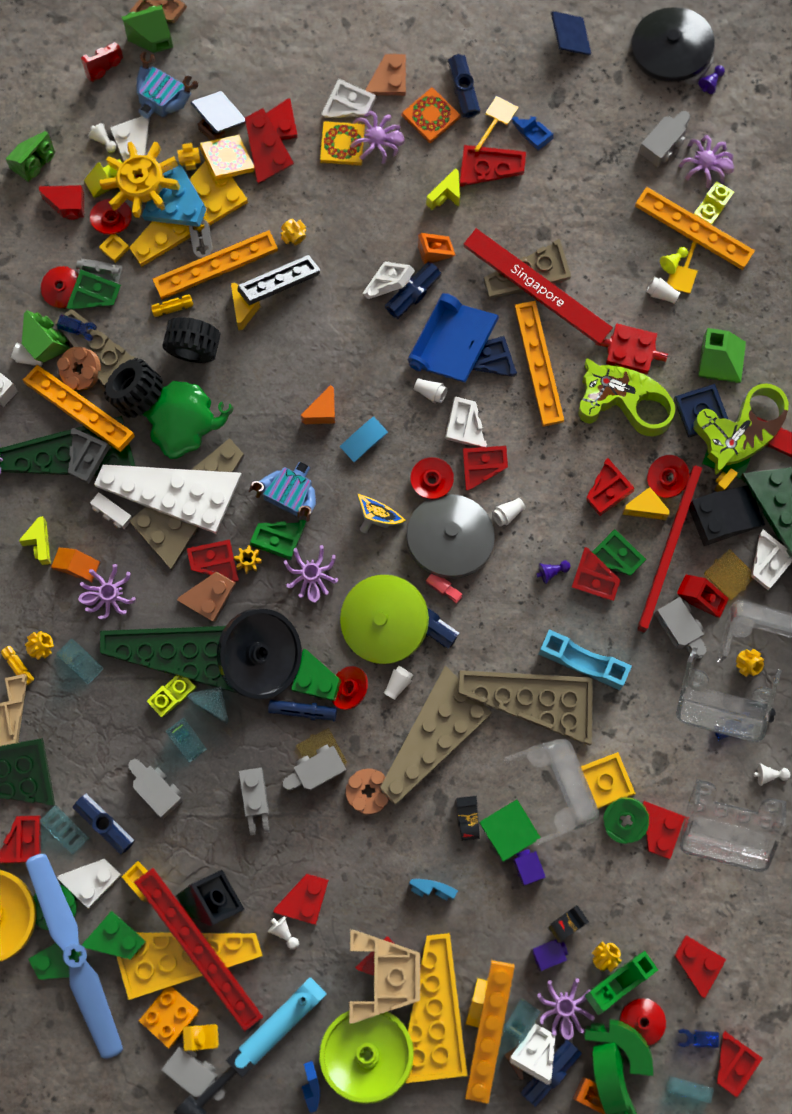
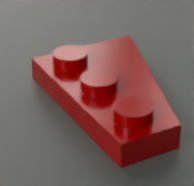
M264 108L245 117L257 184H260L294 165V162Z
M464 145L459 187L524 174L525 151L481 147L476 152V146Z

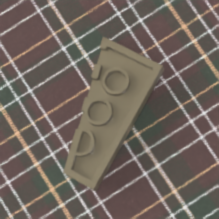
M560 238L553 241L547 247H542L536 250L535 253L520 258L522 262L553 284L571 280V274ZM497 271L485 276L483 280L489 300L523 291Z
M72 309L54 321L73 347H83L92 350L98 356L101 370L98 371L97 378L104 387L108 382L109 376L112 375L119 365L135 358Z

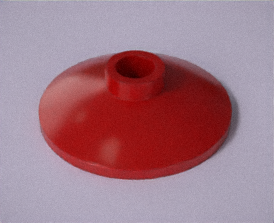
M112 198L98 202L90 212L92 227L99 233L107 235L117 234L125 230L132 220L131 208L126 202L116 210H113L109 204Z
M66 266L55 267L48 271L41 282V294L44 300L55 308H66L79 274ZM63 282V287L57 289V284Z
M675 455L659 457L651 464L648 470V485L656 495L663 498H672L679 495L686 488L689 481L687 464ZM673 474V480L669 481L668 477Z
M429 457L415 464L411 471L410 481L414 491L421 497L438 499L445 496L451 490L454 483V474L447 462L440 458ZM434 478L436 482L431 484L428 480Z
M355 666L345 667L336 674L341 683L335 702L332 701V703L342 710H349L359 705L364 699L368 689V679L360 668Z
M635 999L629 1002L621 1012L620 1021L637 1030L648 1046L656 1043L663 1036L666 1029V1017L661 1007L654 1001ZM642 1018H646L648 1020V1025L646 1027H642L640 1025V1020Z

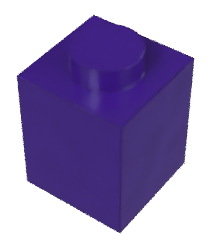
M527 849L517 853L518 858L514 859L513 862L522 886L537 882L546 877L536 851L530 853V850Z
M556 939L531 949L539 971L567 961L566 955H569L565 943H558Z

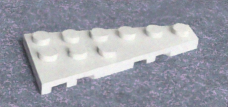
M103 465L94 485L216 534L242 474L235 472Z

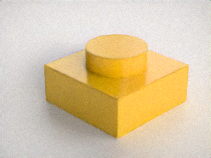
M112 234L99 246V249L116 263L129 250V245L116 234Z
M732 468L727 474L723 471L715 481L718 485L714 490L716 492L726 490L738 473Z

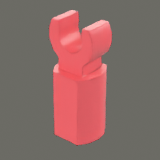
M430 574L427 578L426 584L442 596H448L456 604L462 598V593L451 586L452 583L445 578Z

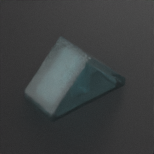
M72 638L56 653L87 685L103 670Z
M222 687L197 691L188 695V699L227 725L229 718Z
M184 718L165 731L189 763L207 750Z
M521 998L505 1021L503 1030L519 1042H523L538 1018L540 1011Z

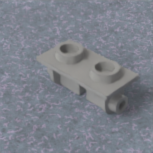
M81 258V261L78 260L76 264L78 274L81 269L119 284L122 265Z

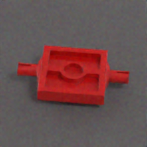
M616 323L614 333L610 339L605 338L600 345L607 347V365L623 367L643 374H648L653 359L666 362L668 353L656 351L655 343L658 333Z

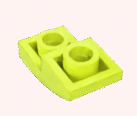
M716 181L694 215L713 225L734 192Z
M175 676L165 686L159 688L147 702L163 717L179 705L197 687L191 680Z

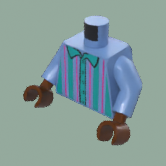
M145 51L142 52L140 60L143 62V66H140L136 84V93L139 96V103L142 105L139 110L140 115L149 119L154 112L161 117H165L169 113L183 109L191 95L190 91L198 88V82L194 80L190 86L191 76H186L183 79V83L153 66L150 69L149 65L154 63L155 57L151 54L150 60L146 62L145 56L147 53Z
M302 462L297 464L294 471L284 467L281 471L277 470L260 481L252 482L248 491H257L256 498H260L263 492L265 501L297 516V519L301 518V516H306L307 522L310 521L311 513L316 505L315 489L312 487L311 480L306 478L310 467Z

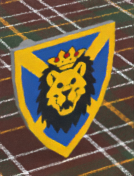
M357 494L364 516V522L360 527L361 532L367 533L372 524L388 528V526L400 525L406 521L397 512L379 501Z

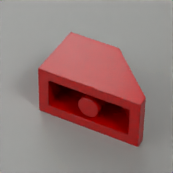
M81 185L39 186L42 199L63 218L76 220L84 217L85 194Z
M687 574L677 591V594L688 604L717 618L721 617L729 600L706 578Z

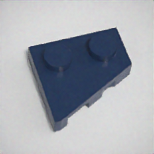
M505 336L487 340L472 370L512 377L517 375Z

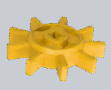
M154 141L147 156L138 155L134 144L128 142L130 158L121 163L112 157H107L106 161L112 169L117 171L115 178L99 180V183L103 190L120 189V192L109 201L113 210L119 208L128 199L133 202L132 212L135 218H140L142 203L153 200L156 207L163 211L166 208L162 198L159 196L162 189H180L177 180L164 178L163 174L179 166L175 157L173 156L161 163L156 161L161 150L158 142Z

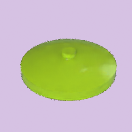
M375 575L356 584L346 596L340 614L341 630L348 646L361 658L378 664L399 662L412 655L422 644L429 624L427 605L418 589L407 580L392 575Z
M349 1011L336 1018L328 1027L320 1046V1065L328 1084L341 1097L359 1104L382 1102L396 1094L408 1080L414 1062V1048L409 1032L404 1024L390 1012L355 1023H349Z

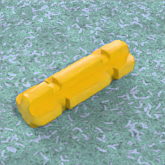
M188 294L182 296L181 299L178 297L164 301L161 305L159 303L151 306L154 317H159L163 315L162 313L169 314L182 310V307H185V309L192 307L193 301Z
M11 646L5 647L1 654L4 659L8 660L7 663L16 675H27L26 686L34 681L33 676L27 672L28 669L21 659L15 655L16 652Z

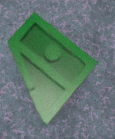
M111 911L81 946L131 960L147 941Z

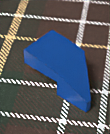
M530 117V119L512 118L514 126L538 151L554 139L553 133L542 123L537 122L536 117Z
M313 1061L304 1064L309 1084L301 1087L309 1112L312 1113L317 1111L319 1105L320 1088Z

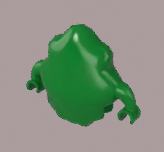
M173 380L169 385L164 386L160 390L161 395L157 402L142 415L152 425L150 432L152 442L159 446L164 456L170 459H178L186 453L200 448L203 436L212 430L220 429L233 412V406L229 404L228 410L223 411L224 403L220 402L218 409L221 415L215 418L214 414L210 411L211 400L199 385Z

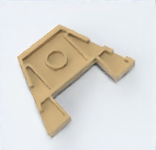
M26 674L5 678L9 701L0 703V746L17 743L19 740L27 684Z
M350 930V951H374L375 964L374 1001H350L349 1023H355L420 1001V953L356 930Z

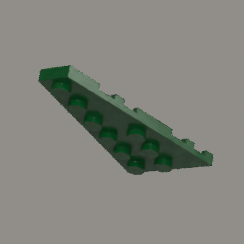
M122 416L114 418L125 426ZM85 426L75 428L101 441H104L99 436L94 434L92 431L87 429ZM72 429L0 448V457L3 459L0 462L1 472L70 475L68 467L71 460L69 453L70 447H72ZM130 443L121 452L110 445L94 476H98L103 465L136 467Z
M792 467L742 473L741 479L749 486L754 500L757 499L763 509L762 513L778 539L782 540L786 546V552L791 558Z
M225 626L100 631V653L102 655L236 693L222 678L217 663L218 641Z
M43 738L0 746V798L55 805Z

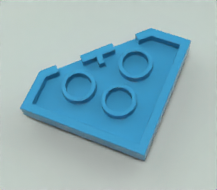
M178 164L179 166L163 174L164 178L177 180L180 189L163 188L159 196L162 198L166 209L160 210L156 207L154 201L150 200L146 203L142 217L146 221L200 227L207 208L184 168Z

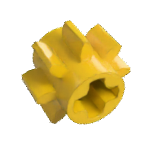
M192 143L182 144L183 150H177L179 164L185 166L186 171L196 169V164L201 163L199 148H193Z
M290 219L281 227V238L286 244L291 242L293 245H298L306 238V226L301 220L296 222L294 219Z
M250 545L245 550L239 548V556H234V560L240 562L236 566L237 569H245L246 574L252 569L257 571V563H262L260 558H256L259 555V550L253 552ZM244 557L251 558L252 562L244 561Z
M39 631L36 634L33 632L27 637L29 641L25 646L27 653L31 657L39 660L41 657L46 658L52 653L50 649L54 647L53 640L47 633Z
M746 649L738 654L736 667L746 677L749 674L755 676L762 671L764 659L760 657L761 653L757 650L752 649L749 651Z
M601 942L592 952L594 955V965L602 971L608 968L612 972L622 961L619 958L621 955L620 950L613 943L605 945L604 942Z

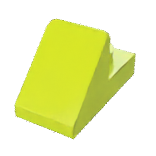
M100 162L95 165L84 179L94 199L111 190H103L99 180L115 178L117 171L109 165L103 168Z
M456 168L427 195L426 205L431 210L436 206L440 207L447 197L459 206V171Z
M42 516L36 519L20 538L19 542L22 546L37 545L34 546L35 559H38L42 565L51 564L47 521Z

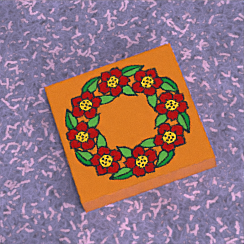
M431 87L402 112V117L431 144L460 119V114Z

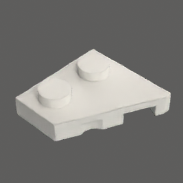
M338 79L321 115L324 118L366 117L364 114L371 110L376 100V95Z
M141 116L110 127L123 161L130 158L128 142L134 144L138 155H146L150 119Z
M384 262L362 294L367 299H371L403 288L410 281V277L415 270L410 265Z
M455 396L445 439L477 448L486 447L487 443L483 438L482 424L478 418L476 402Z
M762 530L759 534L751 577L769 590L792 563V557H789L785 546L765 530Z
M102 859L61 874L57 878L90 909L118 880L121 874L106 859Z
M535 1024L510 1057V1063L549 1085L552 1075L555 1035Z

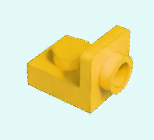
M217 1024L183 1027L184 1051L219 1047Z

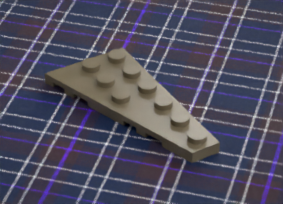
M229 438L191 470L235 472L244 454ZM145 507L129 520L130 524L171 571L175 567V563L180 555L187 548L186 546L192 536L199 529L197 526Z
M446 665L379 789L394 805L402 800L492 714L484 704L458 694V677Z
M459 671V695L589 746L592 745L593 678Z

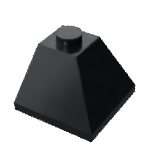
M223 870L190 884L176 895L178 901L191 918L209 926H213L245 910Z

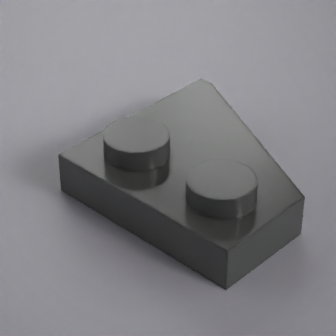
M72 428V447H70L69 453L71 460L68 473L89 484L107 454L110 445Z

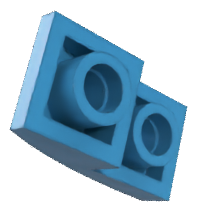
M372 417L340 445V448L353 462H356L371 447H374L388 431L375 417Z
M411 879L409 885L412 886L411 891L420 897H423L424 894L429 896L432 889L437 890L435 895L447 901L448 898L453 900L458 890L448 885L432 880Z

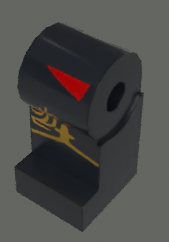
M477 796L456 798L461 841L480 839Z
M576 905L552 922L547 928L554 934L556 941L559 943L589 923L579 906Z

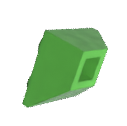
M162 5L151 6L146 10L130 12L126 16H122L129 42L153 53L173 48L171 34Z
M44 131L19 143L6 158L9 168L27 182L37 177L43 165L50 162L54 157L55 150L49 134Z
M27 310L24 313L22 345L35 360L44 363L70 349L66 343L67 338L53 328L54 323L49 317H43L38 312L33 313Z
M707 328L702 341L698 377L741 383L746 342L729 331Z

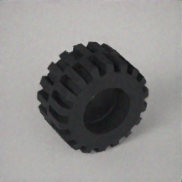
M188 317L172 318L168 321L162 347L167 353L178 359L193 363H208L215 360L221 333L211 324Z
M138 358L130 359L119 365L112 375L109 376L108 382L105 384V399L127 418H135L151 409L153 404L157 402L161 395L160 390L163 389V380L144 360Z

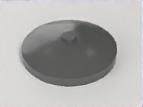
M446 494L441 498L428 499L423 502L412 514L406 536L407 546L414 561L426 572L446 579L463 578L478 571L489 559L495 538L493 524L486 511L473 500L453 494Z

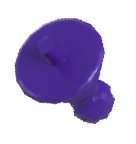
M716 66L713 74L698 81L699 87L702 88L703 92L706 91L709 94L716 92L718 76L722 77L725 73L723 66Z
M566 560L562 561L560 565L539 563V573H536L537 578L542 577L543 582L547 584L558 572H568L571 565Z

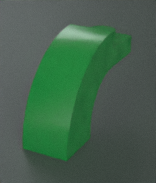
M643 951L603 979L584 996L597 1015H600L629 991L658 971V968L648 954Z
M610 1019L609 1028H605V1025L600 1023H591V1026H586L585 1040L616 1042L625 1051L630 1061L631 1074L654 1075L653 1058L650 1048L642 1035L633 1027L614 1019Z
M616 1042L593 1046L595 1080L605 1114H637L626 1089L623 1075V1058Z

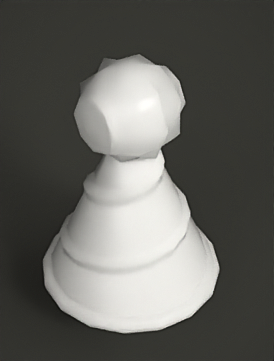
M100 123L95 127L94 125L91 126L92 130L88 138L105 144L108 152H114L116 150V143L113 141L109 142L104 124Z
M759 764L757 772H754V777H758V784L762 786L778 777L783 781L790 778V771L786 768L776 771L763 764Z
M282 917L278 921L273 918L271 920L273 925L268 930V933L286 940L288 948L296 949L299 941L291 937L286 917Z

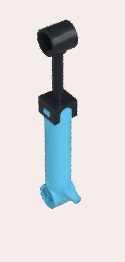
M310 977L260 1028L226 1059L230 1067L197 1100L190 1095L173 1113L206 1114L207 1112L202 1107L235 1074L243 1078L327 993Z

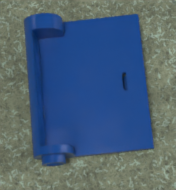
M442 293L407 359L410 363L409 366L417 371L422 369L466 382L499 316L464 306L454 296Z

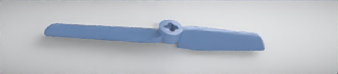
M35 855L26 861V866L51 938L62 949L63 961L69 966L70 988L101 1057L104 1059L115 1057L122 1052L123 1046L98 974L86 961V950L83 946L79 945L78 925L47 855ZM72 949L75 952L80 951L81 953L78 957V962L68 958L71 955Z

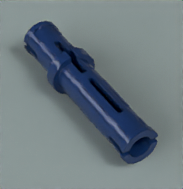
M270 699L268 713L306 717L312 721L322 719L335 722L337 707L319 706L317 703H312L311 705Z

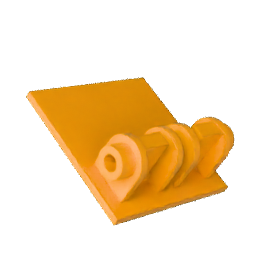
M171 986L161 992L139 1019V1022L167 1048H170L172 1044L175 1045V1041L181 1033L183 1034V1027L189 1026L193 1018L198 1016L199 1009Z

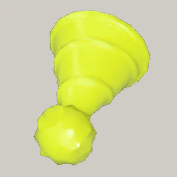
M680 247L677 250V254L662 256L660 258L662 269L669 274H674L680 258H685L688 255V250L685 247Z

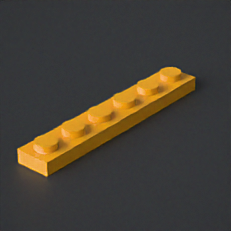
M648 187L645 188L635 204V207L741 270L745 268L755 252L752 248Z
M270 230L155 277L152 280L161 300L278 252V247Z
M536 301L515 304L514 309L542 427L564 423V416Z
M36 365L23 379L25 385L121 452L135 437L131 430L39 365Z
M491 960L465 1099L489 1103L515 968L514 964Z

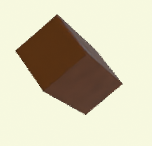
M204 119L198 123L199 131L210 141L226 138L225 131L216 133Z

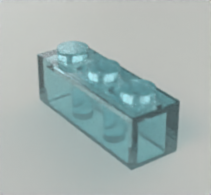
M669 1076L666 1091L711 1103L714 1088Z

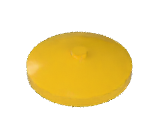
M0 870V962L17 954L29 941L36 923V905L31 891L22 880L9 872Z

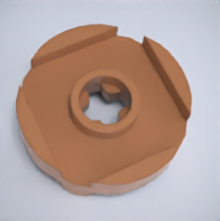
M72 347L57 361L60 378L71 389L87 390L96 384L101 365L98 356L92 350L83 347ZM77 365H83L81 374L76 371Z
M362 769L350 777L346 786V797L351 807L359 813L365 815L376 814L389 802V799L379 790L385 779L382 772L374 769ZM369 785L371 789H375L371 798H367L366 794H362L365 786Z

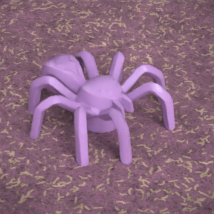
M368 111L364 116H373V127L365 118L355 119L353 124L364 122L367 125L368 129L364 132L368 134L364 135L367 138L355 140L350 147L354 148L358 143L368 142L371 146L360 156V159L363 160L374 150V147H378L383 156L381 163L385 164L387 154L381 144L393 148V156H396L398 153L396 146H401L404 143V136L399 132V125H391L382 129L386 121H390L391 115H386L379 127H377V115L373 111ZM396 129V131L386 134L387 132Z
M705 135L701 141L704 142L707 139L706 151L703 149L700 141L691 139L688 146L696 143L700 152H696L695 159H683L679 167H683L686 162L698 164V167L689 171L685 179L689 180L695 172L701 169L705 171L707 178L706 187L709 189L711 187L709 170L718 172L720 183L723 184L724 173L731 174L734 172V165L732 162L733 154L722 152L715 155L720 146L723 147V150H726V142L717 143L714 149L710 151L711 138Z
M320 545L319 558L316 564L314 560L311 563L307 560L305 565L299 556L297 548H294L295 558L303 568L302 570H294L289 566L287 560L284 561L286 568L292 574H301L292 583L287 584L288 588H293L304 579L299 594L300 599L304 597L307 583H309L307 597L310 601L315 603L320 598L321 593L316 582H318L324 595H328L329 591H327L320 577L334 584L338 582V578L334 579L321 573L322 571L330 570L335 563V555H332L329 565L319 568L323 560V545Z
M116 564L113 565L108 583H105L101 576L93 569H90L89 573L100 581L101 587L89 586L81 582L80 585L84 589L99 592H84L79 596L78 600L87 606L94 605L99 599L101 601L94 608L86 607L85 611L89 613L95 612L106 603L105 614L98 616L99 619L105 620L110 614V603H112L117 613L125 615L127 611H122L116 600L125 604H133L136 599L133 597L131 600L120 597L119 595H123V592H119L122 590V587H117L130 579V572L126 573L124 579L112 584L117 573Z
M579 978L574 980L569 997L568 992L565 993V996L561 992L559 998L552 987L551 980L548 981L547 985L550 994L556 1002L547 1001L540 993L538 994V999L544 1005L555 1007L542 1015L540 1023L543 1024L548 1016L557 1013L552 1024V1034L557 1035V1024L562 1017L559 1030L560 1034L567 1040H570L574 1035L570 1016L578 1031L584 1033V1029L581 1027L574 1012L581 1013L590 1020L595 1019L594 1015L575 1006L586 1000L584 995L573 1001L577 985L580 981Z

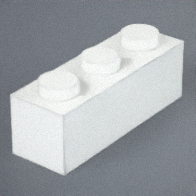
M99 492L90 502L95 512H101L106 520H112L113 524L119 529L122 527L125 530L130 523L129 520L132 519L130 514Z

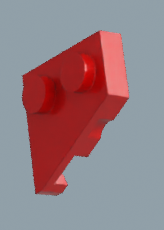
M288 98L266 113L281 141L298 138L291 100Z
M230 539L187 548L192 571L207 575L219 572L234 582L239 581Z
M584 547L572 588L614 601L621 580L589 548Z
M643 801L642 804L649 813V827L646 832L647 850L650 853L670 860L685 816Z
M16 816L12 829L7 834L0 850V863H26L29 858L41 853V816Z

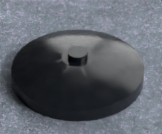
M669 7L648 14L639 22L632 36V55L636 64L644 73L661 81L679 82L695 77L708 66L714 53L715 38L711 26L702 16L685 8Z
M257 608L241 612L225 626L218 641L217 663L222 678L233 691L248 698L266 699L280 694L293 682L301 664V641L295 627L285 616L273 610Z

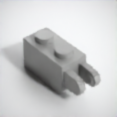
M683 110L674 119L664 117L641 143L638 153L657 167L662 162L667 163L673 155L672 151L674 148H680L686 139L684 135L691 115Z
M678 597L658 609L654 615L675 648L682 650L686 647L693 658L701 659L707 652V648L701 639L704 635L702 632L704 630L698 619L694 620L690 613L692 611L689 604Z
M327 744L316 750L317 755L309 759L307 755L296 761L297 766L294 767L296 772L287 778L285 777L284 781H282L283 787L291 791L293 788L303 785L305 789L313 790L347 770L335 747L329 748Z
M138 759L130 760L128 768L136 777L133 781V788L164 819L183 802L179 797L182 792L174 784L169 786L164 781L167 776L159 767L154 770L151 766L146 768Z
M261 767L239 771L245 817L248 819L250 835H256L254 817L262 816L264 833L270 832L268 822L269 808L263 769Z
M180 1046L161 1070L194 1097L201 1096L216 1081L215 1079L218 1076L214 1073L216 1068L206 1060L202 1063L195 1058L198 1054L194 1050L184 1051V1048ZM224 1087L213 1096V1099L219 1101L225 1097L226 1091Z

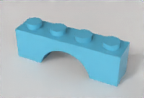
M550 629L538 654L618 690H621L632 667V665L616 658L590 652L575 644L570 638Z

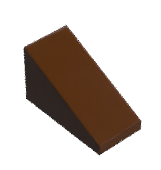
M519 1045L504 1054L509 1063L510 1057ZM510 1063L519 1079H524L523 1070Z

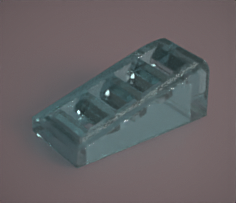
M56 805L39 821L73 855L89 839ZM58 814L60 817L50 825L49 822ZM63 821H66L67 824L59 832H57L55 829ZM72 827L74 830L64 839L62 836ZM79 834L80 837L70 845L69 842Z

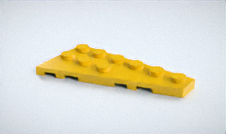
M206 161L190 177V181L207 208L203 219L208 222L209 226L248 203V199L232 177L214 180ZM152 221L129 249L139 265L143 267L191 238L189 225ZM202 224L200 227L194 226V230L198 232L205 228V225Z
M137 932L147 941L131 960L116 956L128 1000L203 976L172 933ZM202 933L227 968L263 956L256 933Z
M450 933L426 937L420 967V1001L413 1003L408 1027L414 1048V1062L406 1083L467 1076Z

